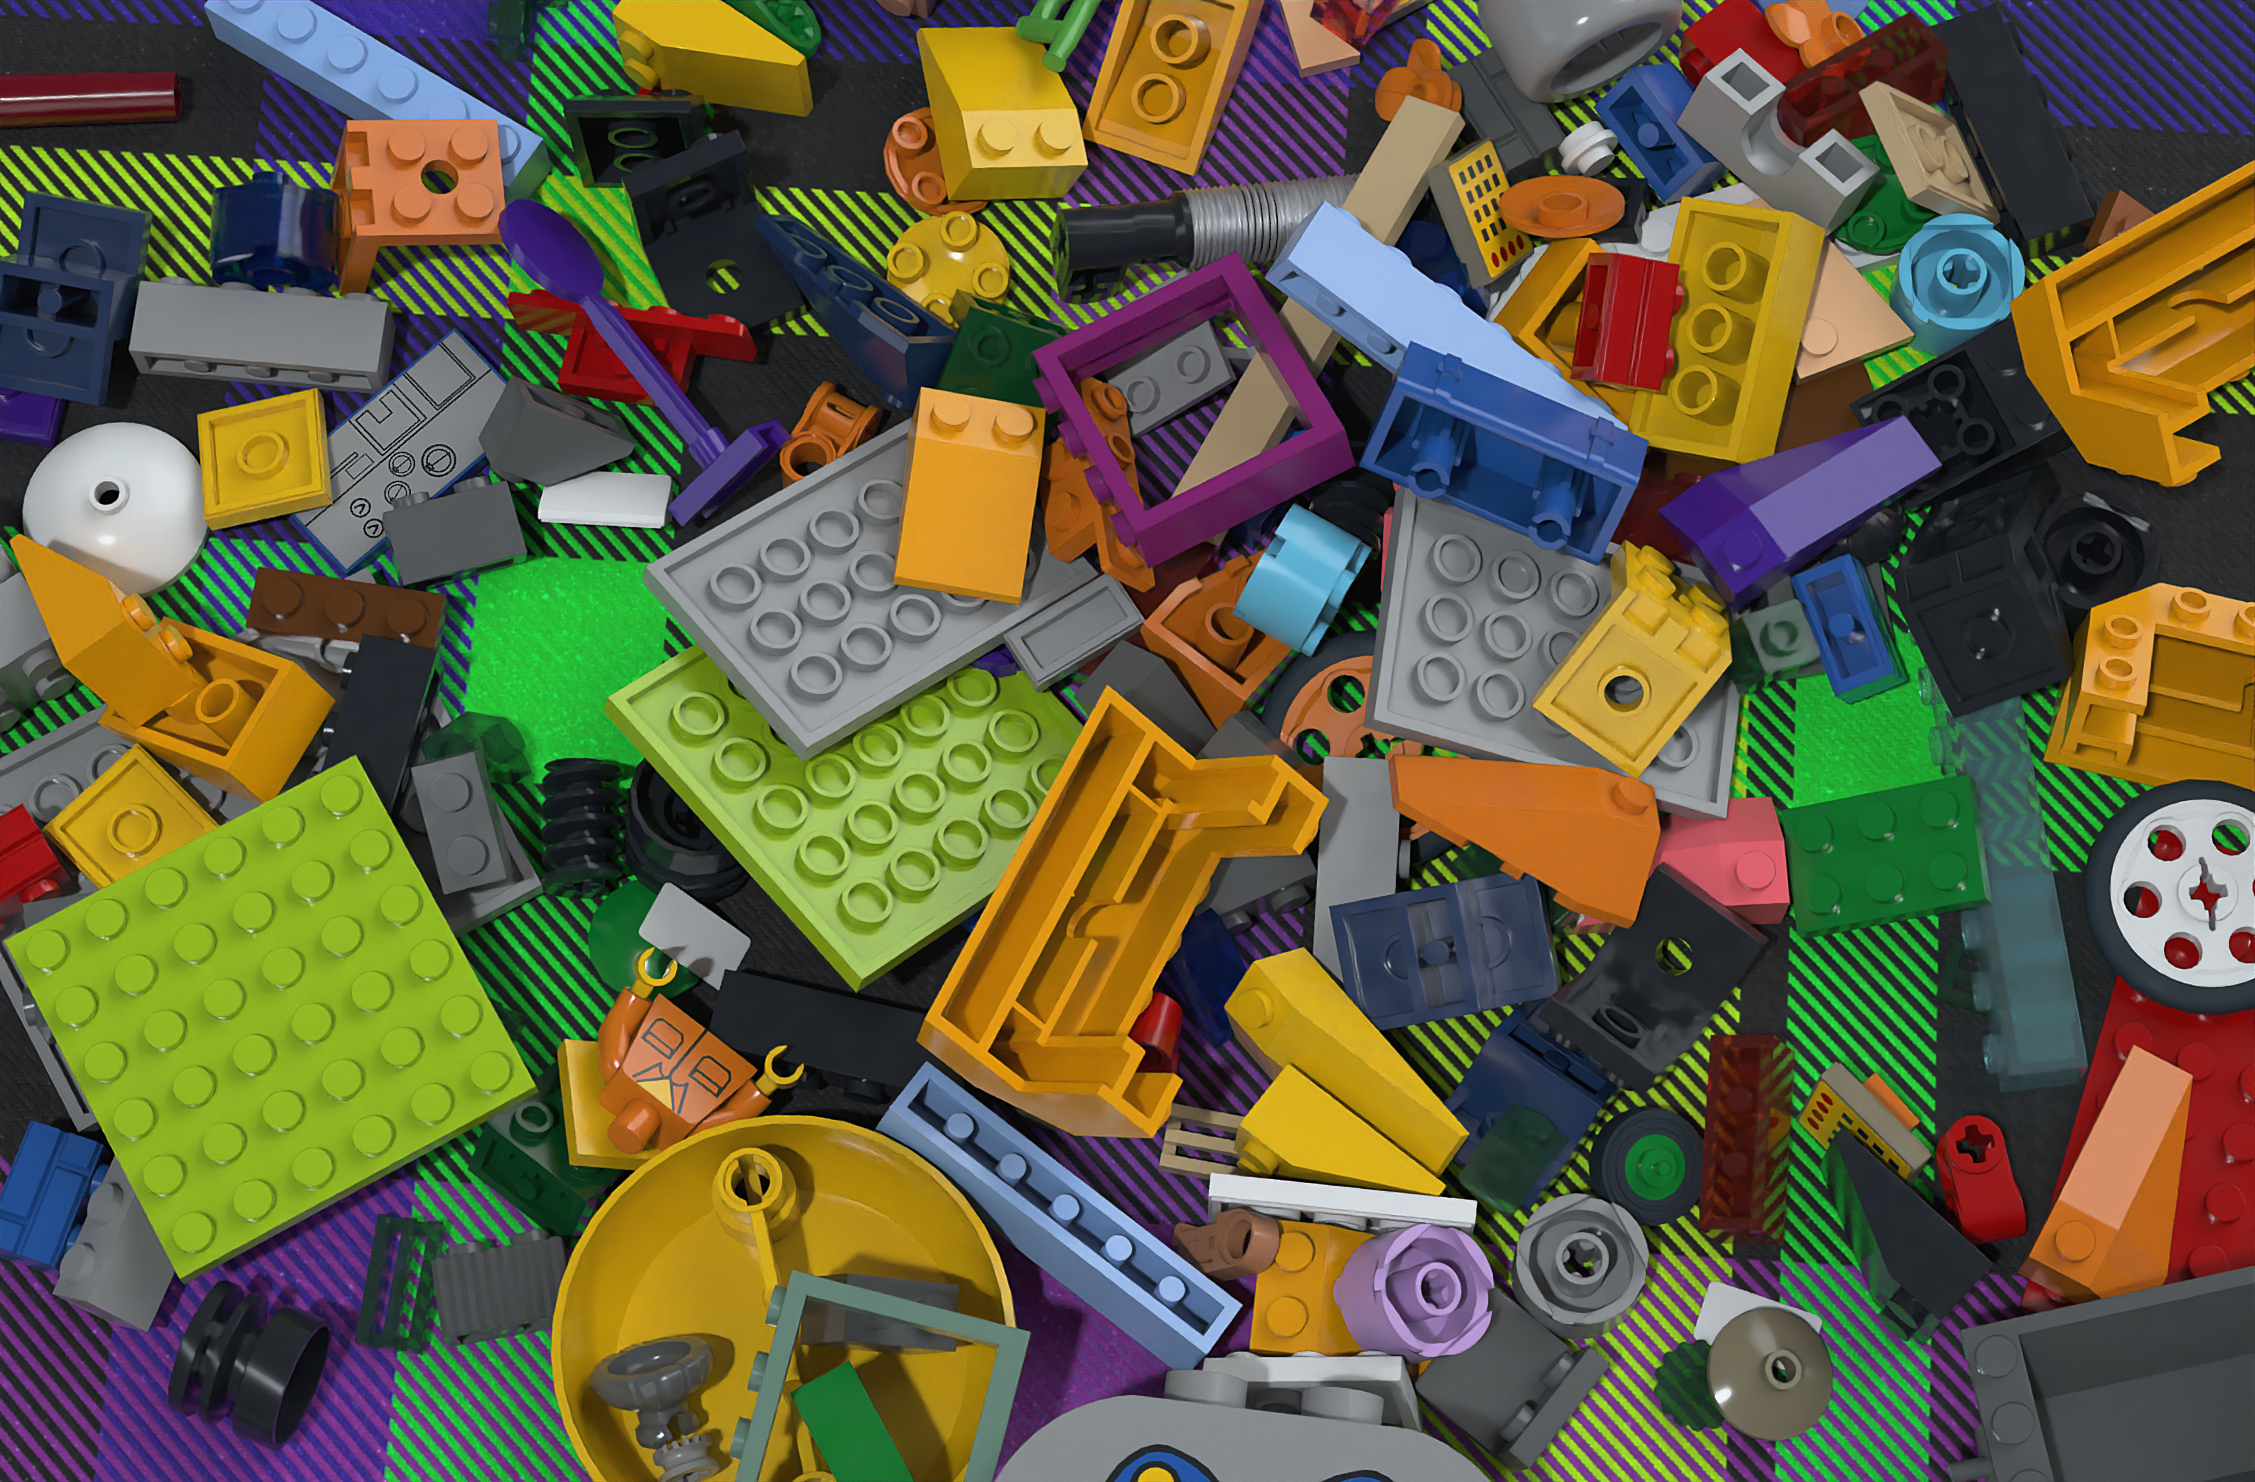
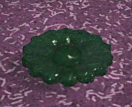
M1702 1339L1696 1340L1692 1345L1687 1342L1678 1344L1675 1352L1664 1354L1662 1366L1658 1367L1654 1372V1378L1658 1384L1655 1386L1653 1394L1661 1401V1412L1664 1415L1672 1416L1676 1426L1684 1427L1688 1425L1695 1432H1700L1705 1427L1718 1429L1722 1425L1723 1420H1725L1717 1409L1709 1391L1707 1360L1711 1346Z

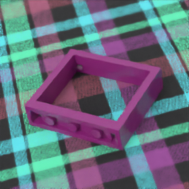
M1237 251L1032 352L1041 377L1033 380L1032 384L1041 398L1044 409L1048 415L1059 410L1065 422L1057 425V428L1070 455L1074 460L1083 455L1085 456L1090 467L1083 470V474L1092 494L1099 505L1108 501L1111 502L1116 514L1110 516L1109 520L1118 540L1125 548L1135 544L1148 569L1356 466L1343 425ZM1231 307L1305 432L1145 511L1073 385Z

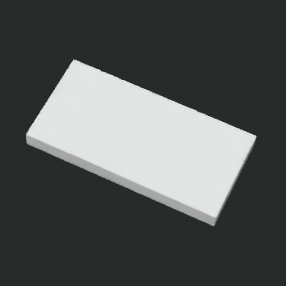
M1211 1173L1208 1195V1222H1211V1224L1216 1223V1213L1242 1208L1270 1216L1273 1219L1332 1225L1373 1235H1380L1418 1224H1432L1445 1228L1453 1227L1472 1238L1477 1201Z

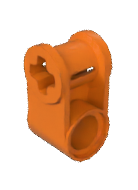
M829 380L824 381L809 400L802 418L790 435L792 439L781 449L780 465L783 488L805 477L798 475L794 471L799 465L805 462H815L824 467L872 440L882 419V409L874 404L866 408L838 393L835 383Z

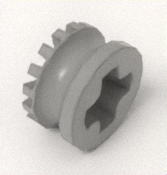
M694 1435L690 1439L688 1437L682 1438L683 1445L681 1446L675 1440L671 1442L673 1449L671 1445L666 1444L662 1446V1449H657L656 1453H653L654 1464L662 1466L665 1470V1473L660 1477V1482H702L719 1471L717 1460L709 1458L707 1455V1451L711 1448L712 1444L710 1437L706 1435Z

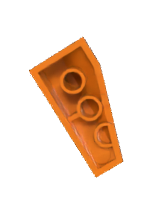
M1268 547L1247 558L1242 554L1226 562L1222 570L1201 580L1195 577L1180 584L1143 623L1140 629L1150 653L1165 661L1216 731L1219 730L1230 715L1245 710L1251 712L1299 654L1232 615L1241 593ZM1375 561L1365 565L1366 569L1363 572L1362 576L1366 573V571L1371 567V565ZM1362 576L1356 578L1355 581H1353L1345 597L1357 584V582L1362 578Z
M2133 1045L2017 1273L2076 1304L2163 1285L2168 1273L2193 1075Z

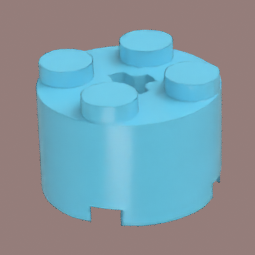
M1946 214L1924 224L1923 228L1908 240L1902 249L1891 282L1889 303L1892 310L1915 334L1912 341L1906 343L1909 347L1917 351H1926L1940 356L2012 317L2009 302L2022 293L2025 280L2024 262L2019 248L2010 238L2008 241L2002 234L1993 229L1995 224L1983 217L1972 214Z
M1293 503L1275 532L1277 537L1275 536L1266 553H1263L1249 578L1232 615L1296 652H1302L1312 657L1326 630H1328L1342 606L1346 593L1361 571L1372 548L1362 543V540Z

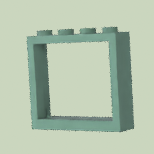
M794 1270L791 1272L788 1287L775 1285L765 1324L776 1327L770 1353L757 1351L747 1388L748 1391L759 1393L752 1420L739 1417L731 1444L729 1457L740 1459L735 1482H758L807 1300L998 1349L964 1482H993L1031 1332Z

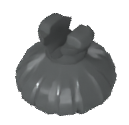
M685 1336L645 1341L642 1344H633L620 1350L619 1353H613L603 1358L595 1366L589 1381L592 1389L606 1404L617 1409L637 1412L638 1421L640 1422L635 1428L637 1442L644 1448L657 1450L666 1444L668 1445L667 1440L673 1439L667 1424L670 1425L673 1433L684 1436L695 1432L698 1428L699 1419L692 1410L688 1409L689 1406L686 1398L705 1383L712 1369L714 1355L712 1347L705 1343L702 1338Z

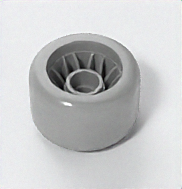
M1478 0L1477 11L1478 19L1487 38L1519 93L1530 101L1552 104L1574 99L1601 88L1628 73L1632 67H1637L1647 60L1677 30L1682 17V1Z

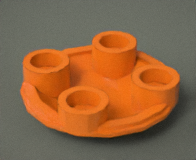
M923 107L908 113L893 124L887 136L883 156L886 175L898 195L916 210L936 217H942V214H948L953 211H963L971 215L981 211L990 200L949 201L930 107Z

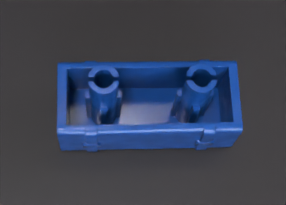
M1410 340L1374 420L1359 467L1393 480L1394 483L1407 489L1410 488L1414 494L1421 498H1436L1531 538L1534 544L1540 548L1555 550L1560 553L1564 552L1598 566L1639 482L1649 440L1614 426V422L1603 417L1594 418L1463 363L1462 358L1448 352L1444 355Z

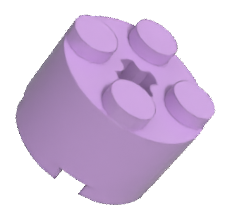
M1418 1224L1374 1236L1362 1243L1352 1253L1342 1275L1335 1281L1333 1295L1336 1305L1342 1311L1350 1334L1364 1351H1381L1392 1356H1402L1405 1365L1456 1355L1476 1344L1490 1324L1492 1311L1487 1312L1488 1290L1494 1289L1493 1273L1486 1256L1477 1243L1466 1233L1453 1227L1445 1228L1432 1224Z

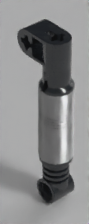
M1354 173L1352 175L1347 174L1346 176L1341 174L1339 177L1337 175L1334 177L1329 175L1327 178L1325 176L1322 178L1317 176L1316 179L1311 177L1304 180L1299 178L1297 181L1295 179L1292 181L1287 179L1285 182L1283 180L1280 182L1275 180L1273 183L1269 181L1267 184L1263 181L1261 185L1256 182L1254 185L1248 183L1244 186L1241 183L1239 187L1235 184H1232L1231 187L1220 185L1219 188L1216 186L1210 188L1208 186L1207 189L1204 187L1198 189L1196 187L1195 190L1190 188L1188 191L1186 189H1183V191H1173L1167 200L1060 209L1049 236L1059 299L1070 304H1088L1107 299L1116 294L1120 289L1128 266L1173 262L1180 269L1190 268L1192 270L1194 267L1198 269L1201 266L1203 268L1235 251L1238 252L1245 265L1248 262L1253 264L1255 261L1258 263L1262 261L1268 262L1269 260L1275 262L1301 220L1324 201L1333 207L1341 208L1361 173L1358 175ZM1430 186L1398 241L1407 240L1409 237L1414 240L1422 239L1425 235L1436 244L1444 246L1453 245Z

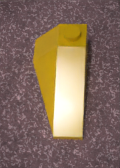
M1304 947L1253 961L1224 1005L1225 1012L1238 1042L1272 1081L1277 1078L1287 1064H1290L1438 1179L1470 1133Z

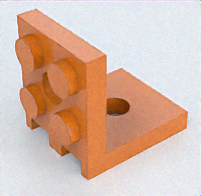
M497 119L346 120L329 183L339 296H345L349 293L366 292L379 246L504 244L498 228L500 212L505 208ZM432 170L445 172L454 181L455 189L446 194L433 193L424 186L421 176Z

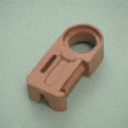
M1242 1208L1216 1213V1223L1196 1227L1179 1222L1173 1233V1246L1178 1247V1255L1214 1283L1262 1273L1274 1260L1279 1245V1229L1275 1220L1270 1216ZM1251 1229L1250 1242L1244 1253L1246 1237Z

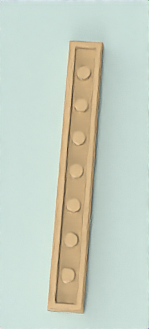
M1407 95L1341 209L1355 216L1360 222L1361 228L1383 245L1394 247L1429 187L1425 176L1427 175L1426 172L1445 160L1465 126V122L1460 114ZM1288 297L1277 318L1316 381L1342 336ZM1258 352L1255 353L1171 498L1279 445L1296 415ZM1229 529L1205 541L1220 546Z

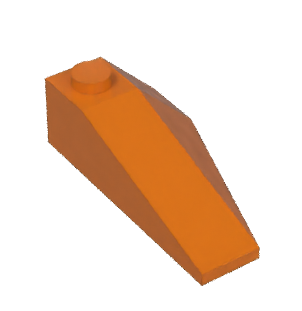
M1394 754L1388 762L1393 809L1459 847L1469 846L1472 842L1503 861L1500 870L1519 880L1525 872L1555 889L1553 901L1573 912L1627 929L1635 922L1661 833L1654 786L1643 783L1634 777L1622 776L1598 767Z

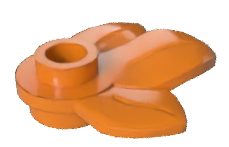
M1787 0V3H1773L1765 8V18L1774 34L1786 45L1799 49L1803 65L1819 76L1830 78L1836 76L1839 70H1850L1859 62L1860 54L1866 49V38L1858 23L1843 11L1832 13L1826 0Z
M1424 38L1416 39L1409 53L1407 67H1394L1384 74L1375 92V109L1382 119L1391 122L1407 95L1459 113L1462 101L1461 88L1456 81L1450 79L1446 72L1442 71L1441 51L1434 41Z

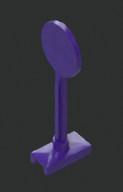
M516 199L500 212L498 221L500 235L515 262L533 281L551 294L569 302H576L585 310L596 330L688 443V452L702 468L703 472L667 509L682 527L689 525L700 513L706 519L712 517L792 437L780 422L775 419L747 428L730 444L717 427L711 428L620 313L600 294L603 288L604 273L599 258L578 230L554 210L533 200Z

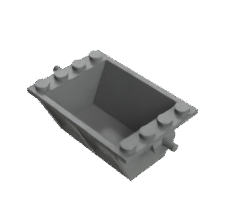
M2255 1266L1959 1331L1982 1425L1975 1427L1979 1457L1948 1464L1952 1482H1965L1983 1477L1985 1482H2255Z

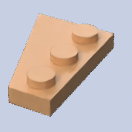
M1762 197L1742 204L1776 210ZM1827 236L1823 241L1792 373L1796 385L1909 343L1915 336L1910 328Z

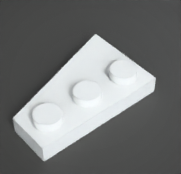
M1302 1351L1294 1353L1291 1357H1260L1249 1352H1234L1228 1354L1225 1358H1204L1203 1371L1235 1376L1248 1383L1246 1409L1300 1415L1302 1390L1304 1388L1317 1386L1349 1388L1369 1392L1384 1399L1382 1423L1399 1425V1428L1412 1429L1422 1433L1423 1414L1402 1356H1392L1381 1351H1364L1357 1354L1356 1357H1326L1317 1352Z

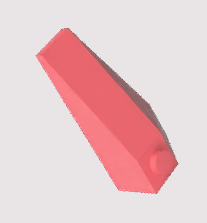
M1772 797L1729 799L1727 818L1725 820H1693L1675 814L1659 819L1661 833L1648 879L1656 867L1665 862L1749 925L1782 923L1790 903L1784 838ZM1543 883L1553 936L1611 933L1616 927L1614 924L1573 912L1553 901L1556 890Z

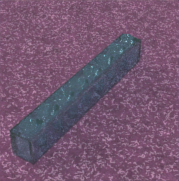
M1908 627L1911 644L1916 646L1917 643ZM1924 660L1925 667L1918 669V687L1922 704L1924 706L1932 705L1936 727L1929 728L1928 733L1932 763L1934 766L1943 765L1945 778L1969 774L1975 780L1992 904L1968 908V910L1962 911L1961 929L1966 949H1976L1979 972L1972 974V991L1977 1011H1987L1991 1034L1984 1035L1983 1053L1987 1071L1989 1074L1998 1073L2001 1093L2079 1083L2088 1068V1061L2021 697L2019 695L1953 718Z

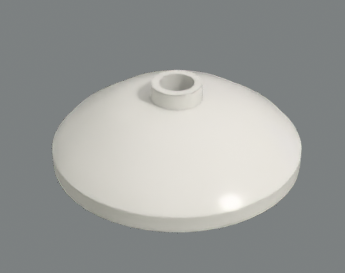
M118 422L84 429L57 445L43 459L34 472L27 487L23 504L25 537L106 577L126 596L133 592L137 593L142 599L152 596L181 578L197 560L207 541L210 528L204 520L201 467L191 452L177 439L147 425ZM108 490L119 491V497L114 503L109 505L99 503V499L104 492Z

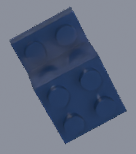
M34 190L25 192L17 254L0 258L1 388L92 405L106 403L114 341L130 337L132 333L140 281H144L153 212Z
M1525 872L1519 880L1506 873L1329 906L1345 993L1378 1031L1480 1013L1496 1007L1550 998L1551 995L1563 987L1543 883Z
M1545 998L1521 1003L1492 1031L1455 1092L1443 1103L1470 1133L1451 1161L1467 1165L1487 1179L1492 1189L1501 1197L1509 1201L1520 1202L1528 1209L1540 1199L1572 1164L1609 1104L1623 1091L1622 1088L1616 1086L1603 1074L1601 1070L1603 1065L1582 1050L1576 1052L1564 1047L1551 1036L1548 1030L1550 1026L1537 1017L1548 1001Z

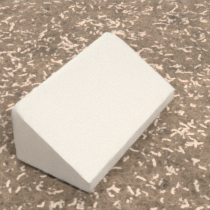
M587 471L551 486H544L538 508V519H541V522L663 528L672 521V514L667 507L673 500V480L668 475Z

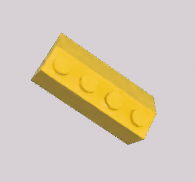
M1682 196L1667 259L1669 263L1680 265L1678 280L1682 283L1684 291L1681 308L1672 317L1668 343L1671 344L1674 351L1673 366L1668 377L1662 380L1661 391H1636L1628 425L1629 428L1627 429L1628 432L1649 440L1647 449L1725 468L1735 467L1774 455L1824 241L1825 228L1794 212Z

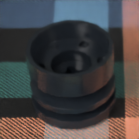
M644 758L637 765L630 786L627 806L628 814L624 830L626 861L637 880L657 896L665 883H672L700 904L711 903L733 893L750 874L647 759ZM687 832L698 833V837H689L686 834Z
M227 1280L217 1282L203 1299L180 1343L168 1388V1405L172 1411L186 1417L196 1414L199 1410L198 1416L202 1423L210 1426L220 1423L234 1406L232 1430L235 1435L277 1451L283 1448L295 1434L310 1406L326 1365L331 1344L332 1325L329 1319L290 1304L282 1306L267 1324L269 1302L264 1294L255 1291L247 1294L244 1298V1291L240 1285Z

